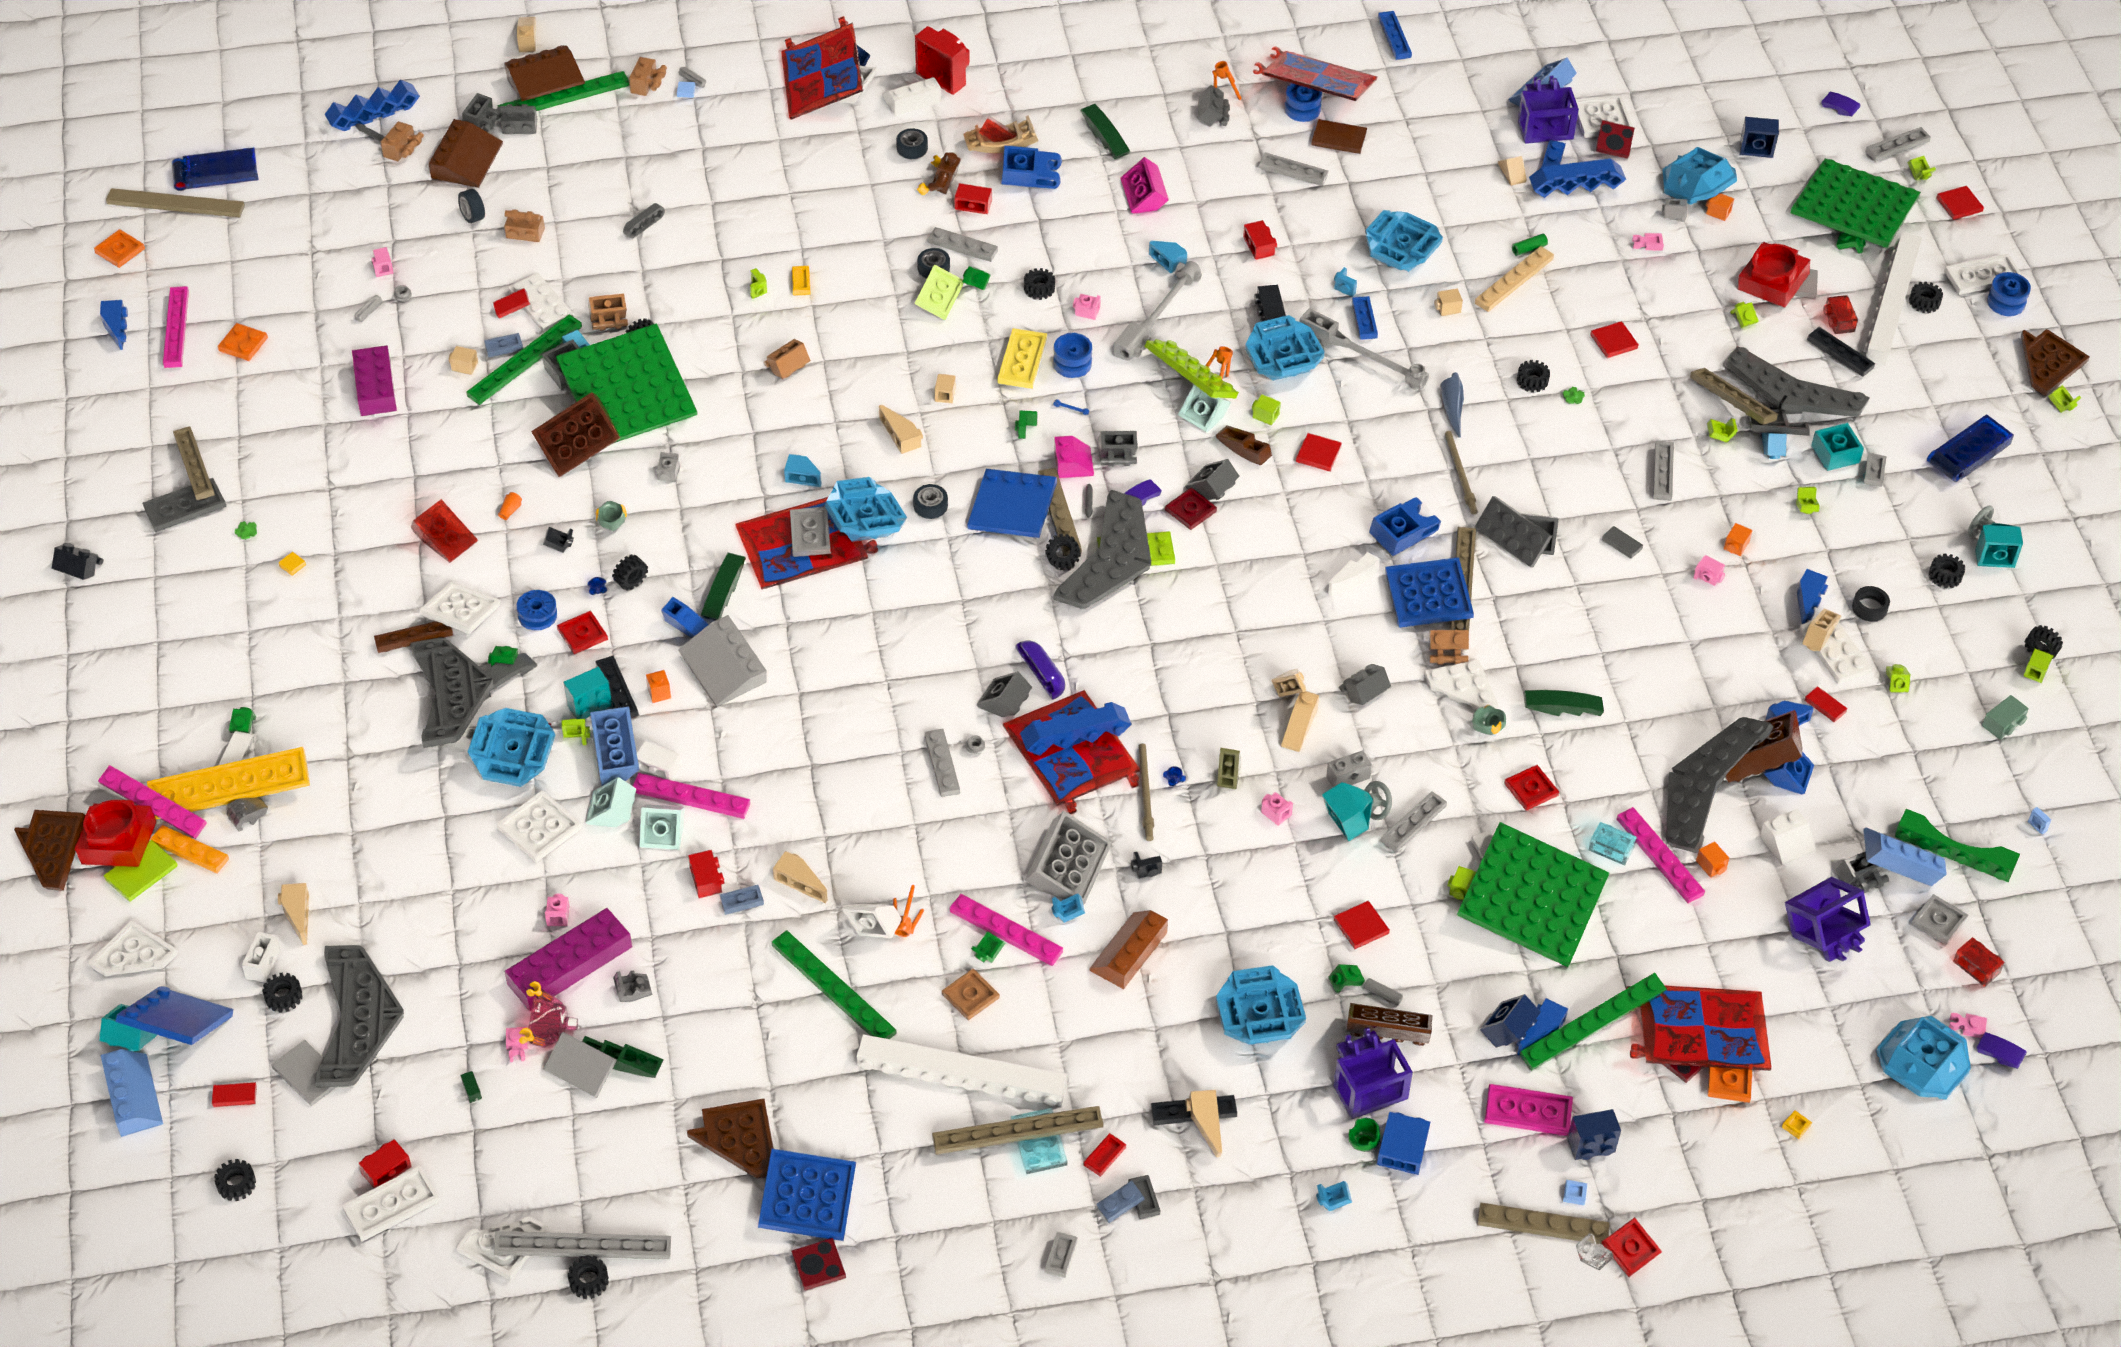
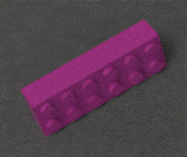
M605 908L505 970L507 985L526 1008L532 1011L539 1006V1003L542 1005L546 1001L537 995H527L526 991L528 989L535 991L529 985L530 983L538 982L541 986L540 991L553 998L631 949V935L608 908Z

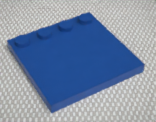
M986 469L967 524L968 529L1040 538L1057 484V477Z
M1459 557L1385 567V574L1399 628L1474 618V611Z
M161 986L118 1013L116 1022L193 1045L233 1017L234 1009Z
M772 1149L758 1228L844 1241L856 1162Z

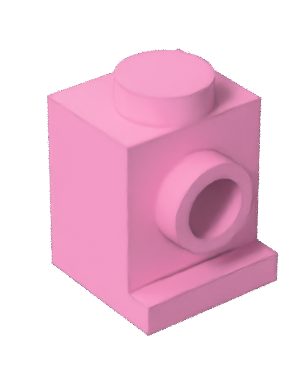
M387 247L373 250L374 257L371 260L376 277L393 274Z
M1080 294L1079 298L1075 297L1073 302L1075 315L1095 320L1100 310L1101 296L1093 297Z
M1705 555L1696 566L1694 579L1700 578L1715 586L1717 583H1721L1725 577V573H1723L1725 565Z
M1276 792L1272 795H1265L1261 801V813L1278 826L1292 815L1293 803L1286 801Z
M554 894L553 897H548L545 911L547 926L568 925L570 908L568 897H565L563 894Z

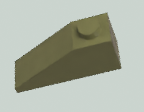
M1220 748L1217 786L1237 789L1241 769L1240 750Z

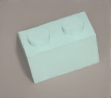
M1193 385L1178 415L1208 432L1224 417L1231 401L1225 398H1211L1197 386Z
M617 777L594 790L586 823L588 825L618 827L628 822L631 818L636 788Z
M645 804L641 807L640 847L679 850L684 828L685 807Z

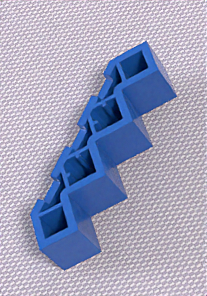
M400 79L391 92L377 87L369 99L356 94L347 107L333 102L324 115L332 127L347 131L358 123L365 125L373 122V119L378 117L386 118L394 115L396 111L402 109L404 111L409 110L419 99L420 95L413 84Z
M1611 158L1545 166L1529 177L1534 191L1543 198L1547 197L1557 188L1566 195H1569L1580 185L1590 193L1602 183H1605L1614 190L1627 180L1621 165Z
M1109 702L1105 703L1104 707L1080 709L1077 714L1069 716L1067 713L1052 716V720L1041 722V719L1032 721L1020 732L1026 750L1040 756L1052 744L1067 749L1079 737L1093 743L1105 731L1120 736L1132 723L1125 707Z

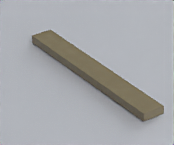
M114 188L110 189L106 198V202L109 205L238 218L241 217L245 207L243 201Z
M1458 527L1455 558L1459 557L1471 600L1476 528ZM1470 619L1450 621V630H1469Z
M1093 1106L932 1133L935 1154L938 1155L1103 1128V1119L1100 1106Z

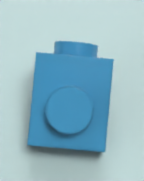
M1343 267L1334 277V289L1353 297L1356 294L1357 280L1348 277L1347 268Z
M1075 894L1062 901H1059L1056 897L1052 898V912L1055 917H1059L1064 923L1085 914L1082 897L1079 894Z
M1346 1181L1327 1188L1322 1184L1317 1185V1200L1328 1211L1353 1203Z

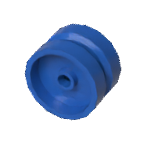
M1296 83L1288 85L1285 96V113L1287 116L1299 122H1309L1316 119L1321 112L1322 90Z
M2000 273L1992 281L1987 298L1988 306L1994 312L2003 316L2021 314L2026 307L2031 285L2024 276L2018 273Z
M1067 333L1056 339L1053 347V364L1057 373L1068 378H1079L1091 370L1093 348L1089 338L1083 334Z

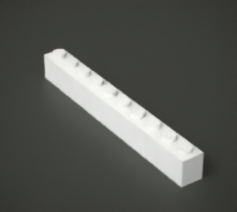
M1902 232L1901 238L1896 239L1894 248L1897 250L1893 249L1891 260L1894 261L1889 263L1887 271H1890V273H1886L1884 280L1887 284H1883L1881 294H1884V296L1880 295L1877 305L1880 308L1876 307L1874 317L1877 319L1872 321L1870 329H1873V331H1869L1867 341H1870V343L1866 342L1863 352L1867 353L1866 357L1874 363L1886 366L1922 241L1921 236Z
M864 1034L857 1053L858 1067L866 1070L873 1069L886 1074H899L906 1078L914 1077L927 1082L934 1081L947 1086L964 1087L967 1090L975 1089L988 1094L1004 1095L1008 1098L1015 1097L1029 1102H1041L1049 1106L1056 1105L1062 1107L1067 1088V1074Z

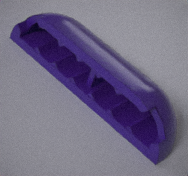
M1031 640L1017 643L1015 645L1016 650L1051 699L1054 700L1061 696L1066 686L1065 679L1044 648Z

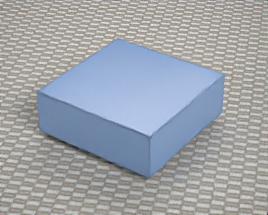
M679 82L677 97L694 98L695 82Z
M2036 807L2032 810L2028 823L2039 833L2044 834L2049 828L2051 819Z
M1566 1180L1563 1202L1585 1205L1588 1183Z

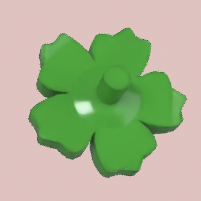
M1573 386L1568 391L1564 390L1563 392L1565 401L1574 404V402L1580 404L1585 397L1584 392L1581 390L1577 391V387Z
M245 521L240 522L238 528L235 529V534L241 537V539H249L250 536L253 537L257 534V525L255 522H249L248 524Z

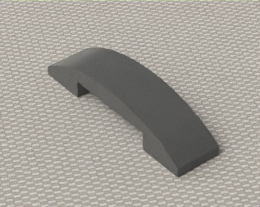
M526 653L518 654L514 664L497 663L485 671L493 678L494 686L491 691L518 673L521 676L536 668L537 663ZM489 692L488 696L486 697V699H488L489 697H491V693H490V692Z

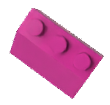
M1143 157L1120 177L1130 210L1133 214L1157 211L1169 201L1158 165L1146 157Z

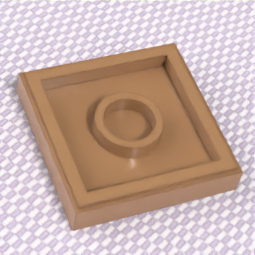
M974 968L942 990V995L968 1021L1000 998V994Z

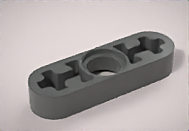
M658 203L652 204L627 222L623 228V233L629 238H635L659 221L665 213V208Z

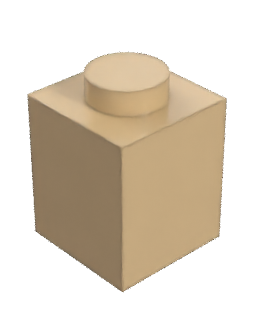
M1458 288L1437 292V299L1434 300V304L1441 316L1461 313L1463 299Z
M456 346L449 355L452 371L472 375L478 364L476 350Z
M938 374L935 385V402L953 403L956 390V376Z

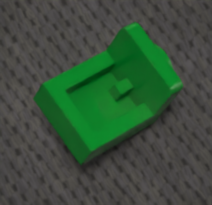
M1840 233L1837 241L1838 249L1855 247L1858 254L1863 252V248L1866 245L1865 240L1847 233Z
M969 266L963 274L964 279L962 282L985 290L991 275L976 267Z
M1020 410L1019 420H1015V431H1018V439H1026L1027 426H1037V411Z
M495 646L493 652L489 653L488 664H491V667L497 663L514 664L518 656V648Z
M247 707L233 708L229 726L230 733L239 731L250 734L252 721L256 720L253 710Z
M987 931L978 946H972L971 949L976 952L974 957L983 963L986 960L993 963L1006 943Z
M1338 964L1328 976L1335 992H1341L1345 986H1362L1365 982L1357 965Z

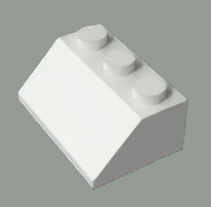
M933 77L884 92L882 96L894 115L898 116L941 103V87Z

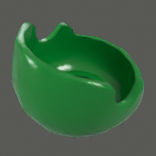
M1370 1118L1357 1119L1354 1127L1349 1129L1348 1139L1350 1145L1362 1152L1374 1149L1380 1142L1379 1124Z

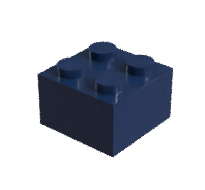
M1745 116L1740 137V155L1773 158L1779 135V119Z
M1523 994L1502 1001L1481 1027L1480 1031L1496 1048L1503 1045L1508 1046L1513 1042L1518 1043L1526 1037V1031L1536 1024V1018L1541 1011Z
M1614 1109L1572 1116L1567 1140L1575 1160H1588L1600 1155L1609 1156L1616 1152L1621 1128Z

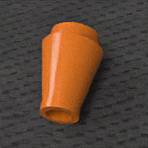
M514 492L505 495L498 516L508 520L522 505V498Z

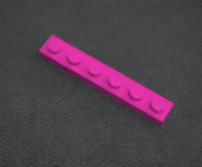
M188 286L170 287L163 357L164 368L183 366L189 298Z
M111 765L107 767L98 780L101 785L127 800H133L136 805L151 806L156 817L194 839L198 837L207 824L204 819Z
M638 773L633 784L637 794L745 819L751 804L748 798Z
M1634 807L1617 815L1616 820L1687 903L1704 896L1705 890Z
M960 894L950 906L951 913L986 932L989 931L994 936L1050 966H1053L1063 953V947L963 894Z

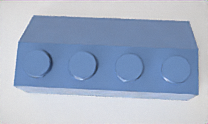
M1568 57L1544 65L1533 77L1540 79L1541 85L1548 84L1549 76L1553 75L1554 78H1557L1560 88H1563L1573 81L1572 78L1577 72ZM1533 77L1509 98L1511 103L1520 107L1522 91H1525L1526 84H1532Z
M629 707L590 712L601 786L617 777L627 781L639 771Z
M1867 827L1863 829L1867 862L1929 886H1933L1947 875L1945 858Z
M120 1049L100 1055L116 1125L121 1137L163 1125L147 1054Z

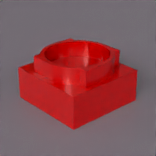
M927 26L916 34V74L924 79L934 77L941 89L952 95L966 86V68L970 63V50L966 48L964 43L956 35L944 28L938 32Z
M1763 242L1739 274L1738 290L1785 308L1810 274L1811 259L1798 255L1799 250L1789 246Z
M108 800L100 804L93 803V806H89L83 821V830L75 846V851L81 865L139 867L157 823L151 806L134 805L133 800Z

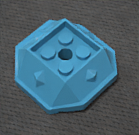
M1700 147L1694 148L1683 156L1678 155L1677 160L1663 168L1664 194L1676 199H1687V204L1690 205L1697 203V200L1715 197L1737 182L1736 169L1729 164L1726 158Z
M1383 210L1365 232L1371 257L1386 263L1388 267L1392 266L1407 272L1417 265L1425 263L1443 242V236L1436 225L1402 211L1391 212L1390 210Z
M1290 315L1256 323L1245 344V350L1257 373L1264 374L1272 381L1291 376L1295 377L1315 369L1325 354L1312 328L1304 323L1295 321V318Z
M870 477L836 481L825 504L826 510L839 531L844 532L852 542L888 537L893 533L899 532L907 519L892 492L876 484V481Z
M503 708L488 716L485 715L479 718L468 754L483 780L522 787L545 769L556 735L543 715Z
M1273 965L1232 971L1228 980L1216 995V1003L1224 1035L1239 1040L1242 1043L1251 1045L1291 1039L1306 1023V1015L1297 983L1280 973V970Z
M1933 1016L1900 1021L1876 1050L1883 1072L1920 1097H1938L1939 1099L1947 1100L1971 1070L1967 1040Z

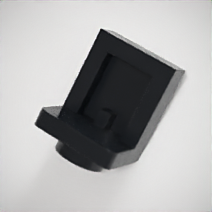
M549 527L546 531L543 545L564 553L566 548L571 547L574 541V537H572L573 529L570 528L567 533Z
M1138 851L1133 852V860L1130 861L1133 872L1136 871L1139 879L1148 876L1153 877L1162 873V859L1160 856L1141 860Z

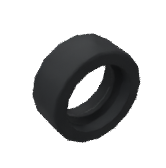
M1865 586L1855 593L1852 608L1857 617L1862 620L1877 622L1887 615L1891 601L1889 595L1881 588ZM1873 599L1879 602L1882 607L1879 609L1867 608L1860 600Z

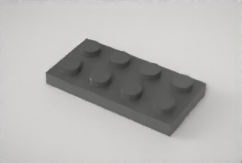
M210 478V482L215 495L206 499L196 500L190 485L143 502V507L155 532L227 507L214 478Z
M1492 496L1475 525L1476 529L1529 567L1535 566L1552 538V535L1496 496Z

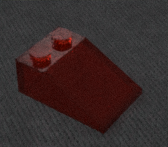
M442 499L414 519L410 527L422 542L449 563L478 542V539Z

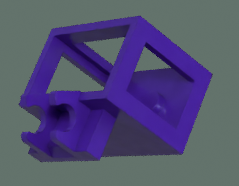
M1553 75L1549 76L1548 84L1541 85L1540 79L1533 77L1532 84H1526L1525 91H1522L1517 122L1525 144L1549 142V140L1574 139L1579 108L1572 88H1560L1557 78H1554Z
M1831 876L1785 902L1792 937L1823 951L1826 961L1831 962L1838 959L1843 962L1847 960V957L1842 952L1847 953L1849 949L1858 953L1863 951L1860 945L1865 943V938L1859 932L1871 926L1864 890ZM1840 890H1843L1848 894L1841 897ZM1857 898L1860 914L1843 907V905Z
M1368 1027L1364 1029L1362 1038L1351 1041V1035L1348 1034L1345 1036L1344 1042L1337 1044L1336 1049L1341 1058L1337 1059L1333 1087L1351 1120L1409 1098L1413 1071L1394 1039L1381 1043L1375 1030L1370 1032ZM1396 1057L1404 1069V1072L1398 1074L1394 1069Z

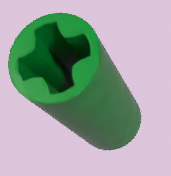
M1542 233L1513 243L1512 251L1515 256L1536 250L1540 246H1547L1548 239Z

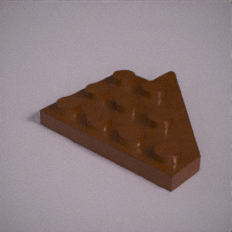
M2048 329L2044 330L2037 337L2026 330H2023L2021 333L2031 387L2044 396L2050 394L2089 361L2090 356Z
M34 810L29 828L15 827L14 829L42 887L47 890L64 891L76 853L75 846L83 830V821L86 816L84 813Z
M765 1098L702 1109L704 1127L687 1130L688 1138L755 1178L767 1177L771 1150L774 1148Z

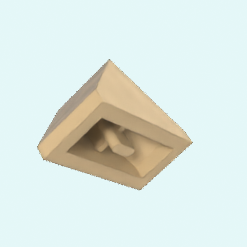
M1522 156L1498 161L1499 167L1511 186L1527 181Z

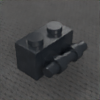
M63 543V545L54 547L51 569L85 580L95 575L96 564L102 565L104 559L98 557L95 553H90L88 549L76 548L71 543Z

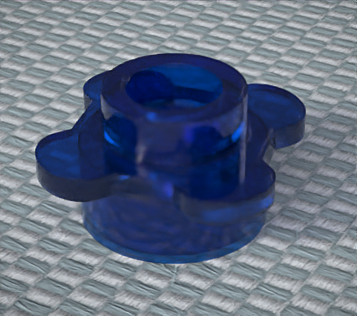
M601 577L592 578L588 582L590 587L589 594H605L608 591L607 587H605L606 580Z
M1172 766L1163 773V777L1168 780L1169 786H1175L1179 782L1183 783L1186 781V776L1183 775L1182 769L1177 766Z

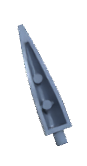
M1454 372L1452 377L1442 381L1440 387L1448 419L1457 436L1461 438L1464 389L1459 374Z

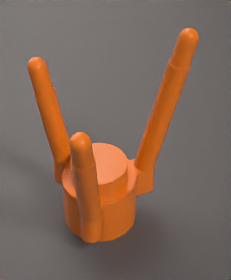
M1220 61L1216 63L1215 70L1212 71L1214 87L1217 88V76L1221 79L1228 77L1235 94L1241 100L1227 62Z
M1220 346L1218 350L1214 349L1213 355L1205 366L1209 367L1216 357V361L1222 364L1219 376L1223 379L1226 367L1225 376L1228 377L1233 351L1225 346Z
M911 885L904 915L900 916L902 920L895 931V934L901 937H908L914 933V929L924 912V909H920L913 923L908 917L915 885ZM893 898V906L896 908V910L897 898Z

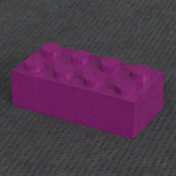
M388 345L352 350L357 399L361 416L397 411Z

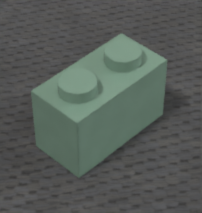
M2010 695L1986 714L1982 726L2000 740L2005 735H2011L2018 725L2022 726L2027 721L2029 708Z

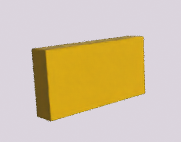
M792 266L793 295H811L809 266Z

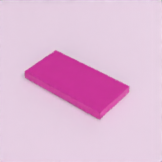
M1489 1084L1484 1123L1568 1136L1573 1097Z

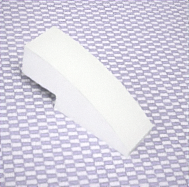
M1367 552L1357 563L1350 560L1329 582L1328 594L1330 596L1340 594L1366 582L1378 572L1380 559Z

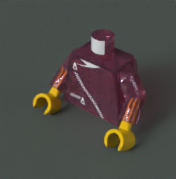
M538 982L529 984L535 991L528 989L526 991L527 995H537V998L533 1000L529 1027L523 1028L519 1032V1034L524 1035L519 1039L521 1044L529 1041L530 1044L546 1048L557 1043L562 1032H565V1030H577L578 1018L568 1017L567 1007L560 1000L545 990H541Z

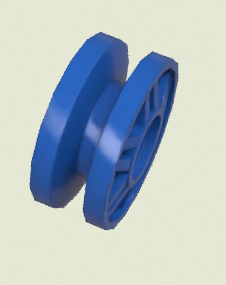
M531 590L520 596L517 601V613L520 624L526 629L534 631L544 630L552 626L557 619L554 596L543 590Z

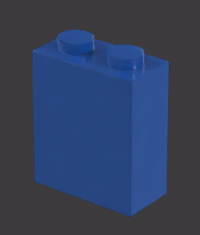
M1389 1112L1377 1165L1419 1175L1431 1121L1420 1117L1406 1116L1399 1112Z

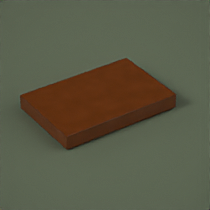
M1318 119L1311 145L1361 154L1367 128Z

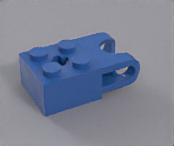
M1005 145L1001 184L1056 189L1061 183V178L1058 172L1051 170L1060 168L1062 157L1055 152L1038 151V148Z
M1415 497L1403 504L1399 503L1374 517L1369 533L1394 556L1437 532L1442 521L1435 515L1429 517L1420 515L1423 502Z

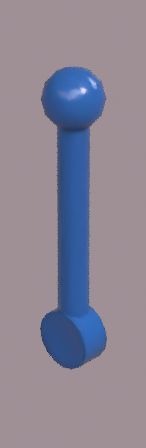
M1056 399L1053 403V405L1056 407L1062 406L1065 408L1082 412L1084 415L1089 414V410L1087 408L1081 409L1075 406L1061 403V401L1058 399Z

